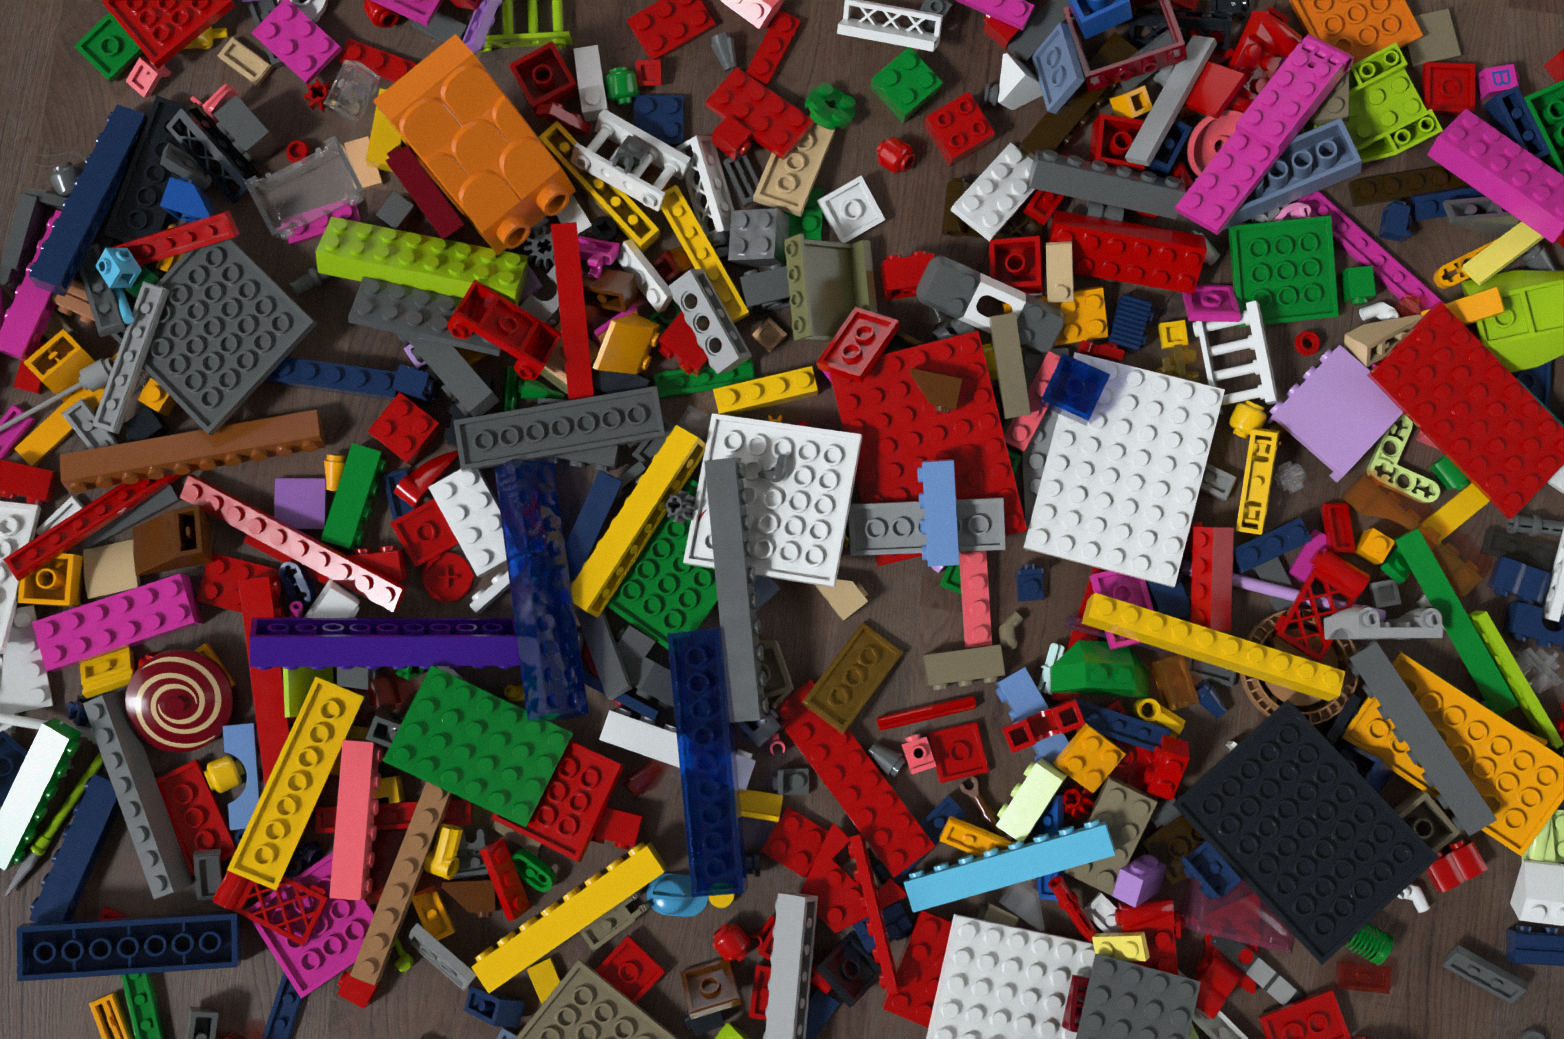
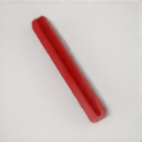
M967 696L881 716L876 721L878 729L883 731L977 708L974 696Z

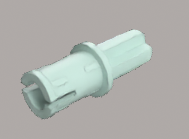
M1056 643L1050 645L1045 665L1041 666L1043 672L1037 688L1040 692L1053 694L1051 693L1050 667L1064 654L1065 647Z

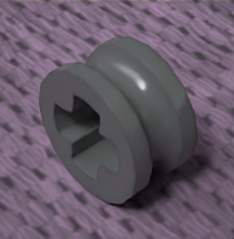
M986 82L983 105L991 103L992 106L996 105L999 84L991 86Z

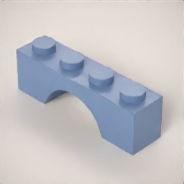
M257 723L223 726L224 752L237 757L243 763L247 773V783L243 793L236 800L228 804L230 830L246 829L265 788Z

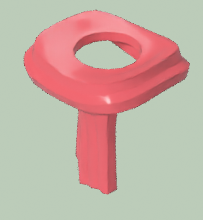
M224 84L204 104L193 96L191 101L193 103L197 102L217 124L219 121L213 114L219 110L220 104L226 98H233L235 95L240 99L241 97L234 87Z

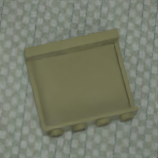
M798 234L784 240L794 341L830 343L855 307L877 313L870 241L861 240L853 244L804 239L803 234Z

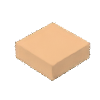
M769 317L752 334V337L771 353L787 337V333Z

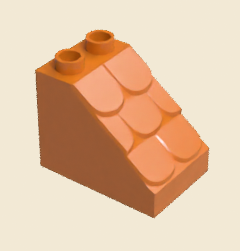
M456 34L373 100L431 179L497 255L506 248L512 249L520 246L528 238L530 229L546 215L554 216L564 210L569 203L570 196L576 192L562 167L557 163L475 54Z

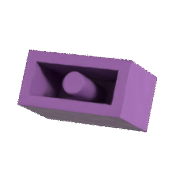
M1144 854L1120 869L1112 896L1136 908L1159 893L1167 865L1159 862L1152 855Z

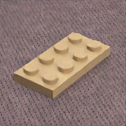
M814 122V126L784 160L771 153L753 196V201L801 217L834 137L835 128L834 130L826 129Z

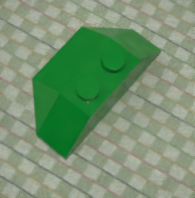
M1078 640L1050 667L1051 693L1150 697L1149 671L1130 646L1110 650L1108 642Z

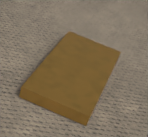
M862 622L801 704L843 734L903 652Z

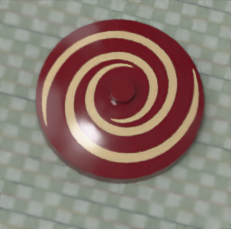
M186 649L164 651L145 661L132 676L125 697L127 716L136 733L150 745L168 752H190L210 744L222 733L223 726L228 724L234 705L232 685L221 666L202 653Z

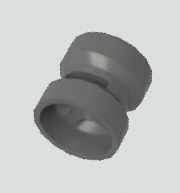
M721 231L706 236L720 262L728 261L730 238L728 232Z

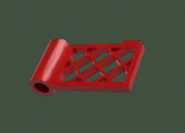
M1326 548L1322 551L1317 550L1310 559L1312 567L1308 577L1285 616L1281 614L1273 627L1277 630L1275 633L1276 637L1318 662L1323 660L1334 640L1325 639L1319 616L1333 615L1338 611L1351 608L1370 579L1369 574ZM1314 578L1323 583L1324 594L1313 596L1310 585ZM1340 593L1348 598L1344 608L1335 609L1332 598L1333 594ZM1326 596L1330 611L1318 614L1314 599ZM1309 600L1313 615L1301 618L1298 606L1301 602ZM1314 618L1318 633L1306 635L1302 620ZM1297 622L1301 637L1291 638L1285 634L1284 631L1288 624ZM1319 635L1322 647L1316 653L1310 649L1307 638Z
M227 870L212 901L305 946L329 897L325 896L327 890L315 884H312L311 888L284 875L281 880L284 883L280 884L278 889L275 890L279 904L266 908L262 894L273 889L261 890L259 883ZM289 884L294 887L297 898L284 902L280 887ZM255 888L256 893L251 894L253 889ZM300 890L303 891V892H305V893H307V894L301 896ZM258 896L262 910L252 913L244 909L249 898ZM313 896L321 900L316 911L307 914L303 899ZM298 901L302 916L289 920L285 905ZM281 907L285 922L275 925L270 922L267 911ZM263 913L264 918L258 916V914ZM313 915L311 921L309 922L308 917ZM304 919L306 931L302 938L293 934L290 923ZM286 925L287 930L281 928L280 926Z

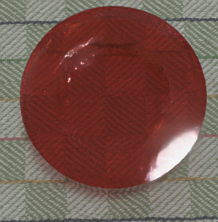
M1405 295L1399 299L1395 309L1399 313V318L1420 315L1423 305L1417 297Z

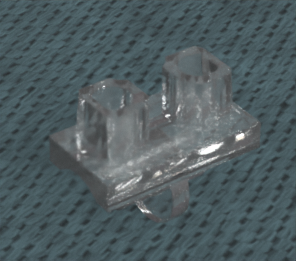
M1521 647L1516 652L1519 657L1515 661L1524 676L1531 669L1537 673L1529 682L1536 692L1543 693L1551 686L1558 687L1563 682L1554 672L1560 667L1555 661L1559 655L1556 650L1553 649L1546 652L1540 647L1535 653L1531 648L1524 649Z

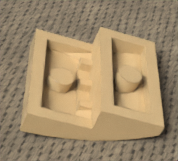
M133 539L84 550V577L88 599L118 594L141 586L140 578L135 573Z

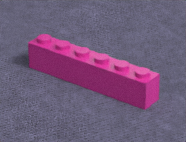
M56 210L54 216L48 220L47 231L43 239H40L37 244V252L34 259L26 267V276L22 284L15 291V299L12 306L6 310L5 321L0 329V352L22 361H26L35 353L50 317H52L53 310L57 306L51 302L54 293L36 287L29 278V270L32 263L37 261L41 253L42 243L49 238L52 232V224L61 214L59 210Z

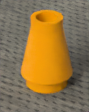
M327 454V459L324 460L326 490L337 491L348 456Z

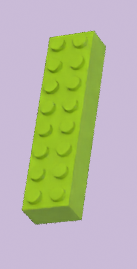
M336 217L330 218L315 251L318 273L356 281H362L363 277L460 299H463L473 281L477 280L518 306L528 279V256L506 251L497 255L491 248L446 239L442 240L441 238Z

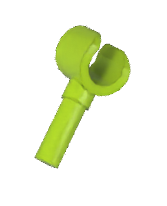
M397 937L394 945L400 958L394 963L400 972H406L413 966L414 960L405 952Z

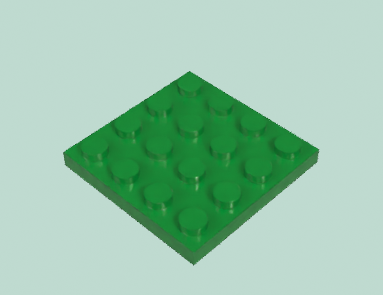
M1331 216L1228 227L1233 290L1241 314H1243L1244 310H1247L1246 303L1257 301L1260 304L1263 325L1339 317ZM1245 323L1236 325V327H1247Z

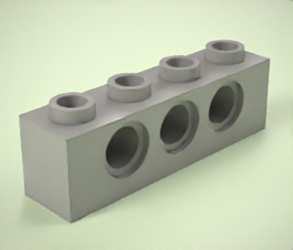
M704 269L689 270L668 286L674 301L680 306L685 315L686 323L695 333L698 345L706 353L711 368L717 374L731 372L752 357Z

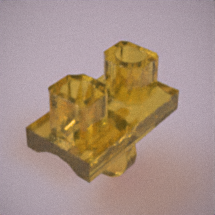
M1182 344L1174 345V348L1169 349L1170 358H1162L1163 367L1156 369L1157 373L1173 375V377L1200 383L1198 371L1186 373L1185 364L1196 362L1195 348H1182Z

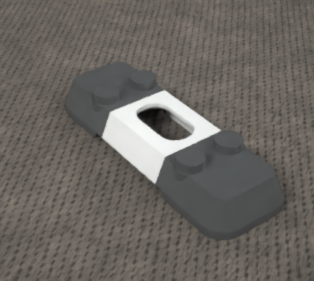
M941 255L935 256L929 261L916 289L917 298L923 304L990 334L989 317L977 311L976 305L978 300L982 296L989 295L1009 304L1012 307L1013 313H1016L1020 346L1039 355L1047 354L1052 350L1066 321L1065 314L1060 308Z

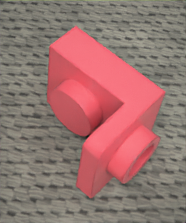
M141 57L138 59L126 82L143 97H150L161 77H169L171 71L165 67V64L157 69L148 57Z

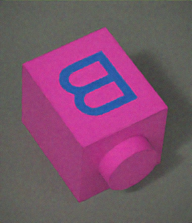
M1514 64L1484 68L1475 76L1480 100L1491 99L1495 95L1518 86L1520 82L1519 74L1515 71Z

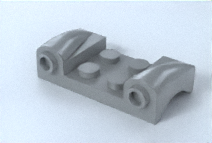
M1351 607L1338 611L1328 618H1324L1325 639L1342 640L1443 638L1442 615L1434 608H1417L1407 612L1398 619H1386V622H1380L1379 613L1374 608Z

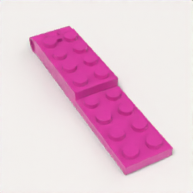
M1308 34L1301 44L1299 43L1236 122V130L1175 206L1176 212L1219 235L1339 80L1348 72L1354 61V56Z

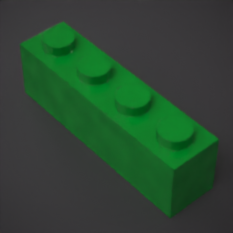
M352 443L321 537L322 541L351 550L361 546L364 539V532H362L364 523L369 521L372 514V508L370 507L372 498H376L380 489L378 480L380 474H384L388 460L385 459L386 454Z

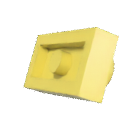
M1145 932L1096 933L1092 937L1096 954L1122 961H1147L1150 957Z

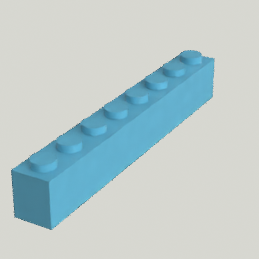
M1093 819L1085 822V827L1079 829L1069 826L1058 830V835L1049 837L1048 833L1033 837L1034 841L1024 844L1023 841H1017L1009 844V849L999 851L998 848H992L984 851V856L974 858L973 855L959 858V863L949 866L948 862L933 866L934 870L924 873L923 869L910 872L909 877L904 881L912 911L914 913L1115 856L1116 850L1107 822Z

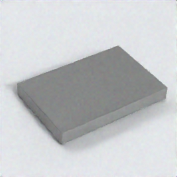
M418 923L411 929L407 942L458 987L466 991L477 975Z

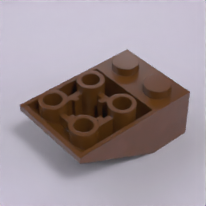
M199 505L171 510L133 528L135 573L137 577L213 563L209 515Z

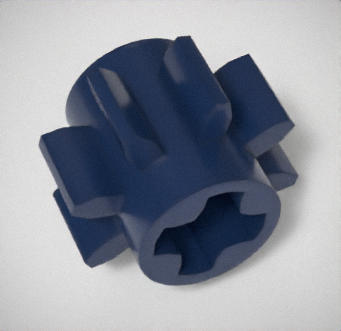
M78 695L76 702L70 701L67 709L69 711L68 720H72L77 726H91L83 703L94 698Z

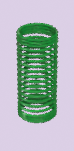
M1369 923L1349 940L1348 945L1345 944L1344 947H1348L1349 950L1356 952L1358 955L1360 954L1361 957L1369 959L1375 965H1380L1392 951L1394 938L1392 935L1385 933L1383 930L1381 931V929Z

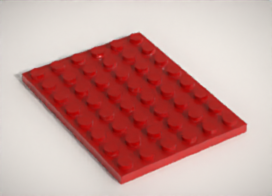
M979 331L883 354L862 383L829 372L844 432L857 433L863 436L855 476L862 503L919 501V493H924L923 482L918 483L917 467H922V461L954 459L956 499L1003 497L1005 536L1027 531ZM911 368L962 378L956 410L950 409V413L934 410L935 405H931L911 376ZM922 553L875 555L877 566L920 557Z

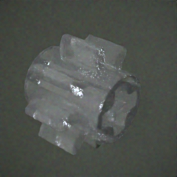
M1288 461L1276 468L1279 473L1274 475V480L1281 491L1288 490L1292 494L1304 488L1302 482L1307 477L1303 468L1298 463L1292 465Z

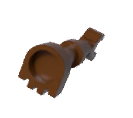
M976 775L971 777L974 788H968L966 783L962 782L960 784L961 791L968 794L974 800L981 812L980 817L982 821L987 822L994 834L1014 842L1016 839L1004 833L1003 830L996 826L998 823L994 816L996 812L993 808L990 809L981 794L979 778Z

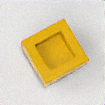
M1185 320L1164 322L1158 325L1161 349L1187 347L1189 345Z

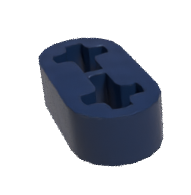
M294 559L283 563L279 568V575L290 601H299L303 604V607L307 606L315 599L316 592L304 564ZM295 568L297 573L289 574L288 570ZM306 592L307 596L305 598L299 597L298 593Z

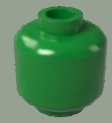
M628 67L610 69V74L605 76L604 79L608 99L617 101L618 106L631 104L632 99L639 94L635 72L630 71Z

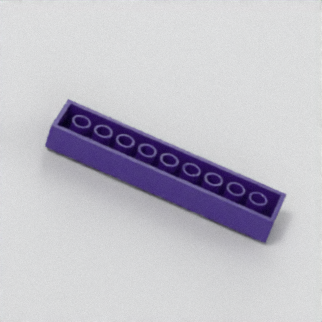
M252 618L250 667H256L260 670H268L272 667H284L288 670H295L299 667H311L312 669L321 670L327 667L352 669L354 666H365L367 669H379L381 666H392L395 669L419 666L422 669H429L431 665L445 666L449 669H457L461 666H472L477 669H483L487 666H498L508 669L513 666H520L521 634L517 618Z

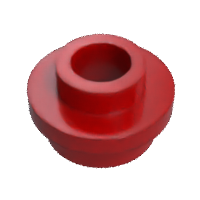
M1303 331L1296 336L1294 346L1299 354L1311 356L1319 350L1320 339L1312 331ZM1303 340L1310 342V348L1304 347Z

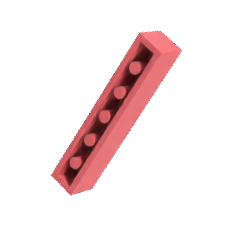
M350 738L343 740L329 898L361 901L368 897L372 890V878H369L370 868L373 867L375 854L371 851L372 841H375L377 835V827L374 826V815H377L379 810V800L376 799V791L381 785V774L378 773V767L383 759V748L380 747V744L369 740Z

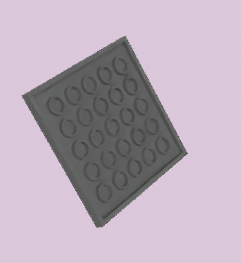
M227 239L186 252L156 284L170 291L143 368L207 434L213 436L317 323L232 239ZM125 331L111 334L120 345Z

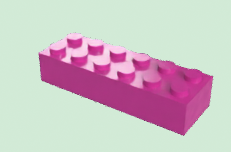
M1467 109L1437 137L1427 156L1550 242L1554 243L1564 232V176Z
M181 573L32 622L45 669L52 672H59L118 650L131 648L204 624L190 576Z

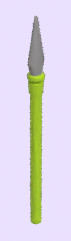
M100 752L43 834L34 842L35 844L31 845V851L24 858L5 896L12 892L33 868L38 858L45 854V850L51 843L53 836L85 792L84 787L87 780L91 776L93 777V774H97L103 766L104 761Z

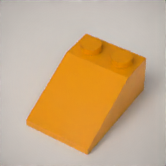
M633 313L611 320L593 368L628 374H637L646 370L652 358L649 356L651 349L656 347L661 333H658L661 325Z

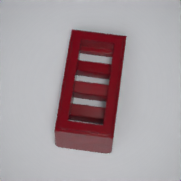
M1072 975L1062 1021V1027L1068 1031L1076 1033L1078 1031L1079 1023H1075V1018L1080 1019L1081 1012H1076V1008H1083L1084 1002L1077 1001L1078 996H1086V991L1078 989L1079 985L1088 987V977Z

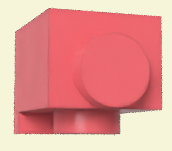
M918 733L905 738L906 743L901 744L907 760L910 774L937 767L926 736L920 737ZM916 748L922 749V757L916 758L913 753Z

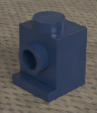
M1393 201L1383 208L1378 238L1404 242L1410 237L1411 232L1406 231L1410 228L1412 222V215H1409L1411 206H1408V203Z

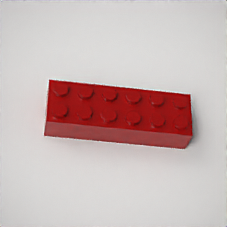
M1058 210L1054 211L1047 243L1072 241L1073 274L1190 294L1195 292L1207 251L1204 235ZM1046 249L1044 254V269H1046Z

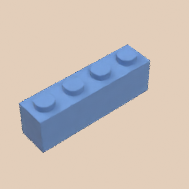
M954 459L922 461V467H917L918 483L923 482L924 493H919L920 509L925 508V519H920L921 534H926L927 543L922 545V560L928 561V567L959 565Z
M1025 667L996 682L998 686L995 689L996 694L1002 703L1006 701L1011 710L1008 714L1013 722L1048 709L1047 704ZM1053 735L1033 745L1032 747L1037 754L1034 756L1036 763L1040 758H1043L1055 766L1053 761L1069 743L1065 735Z

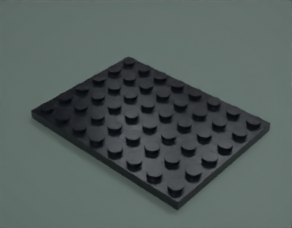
M1288 699L1172 804L1203 839L1243 879L1244 883L1320 965H1323L1439 858Z

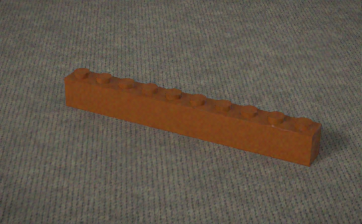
M316 409L221 426L213 436L207 434L204 430H197L61 454V483L69 493H84L86 490L107 489L113 485L135 484L138 481L147 479L158 480L164 476L185 475L192 471L212 470L215 467L225 465L236 466L242 462L253 460L263 461L270 457H286L292 453L314 452L317 449L325 448L323 422Z

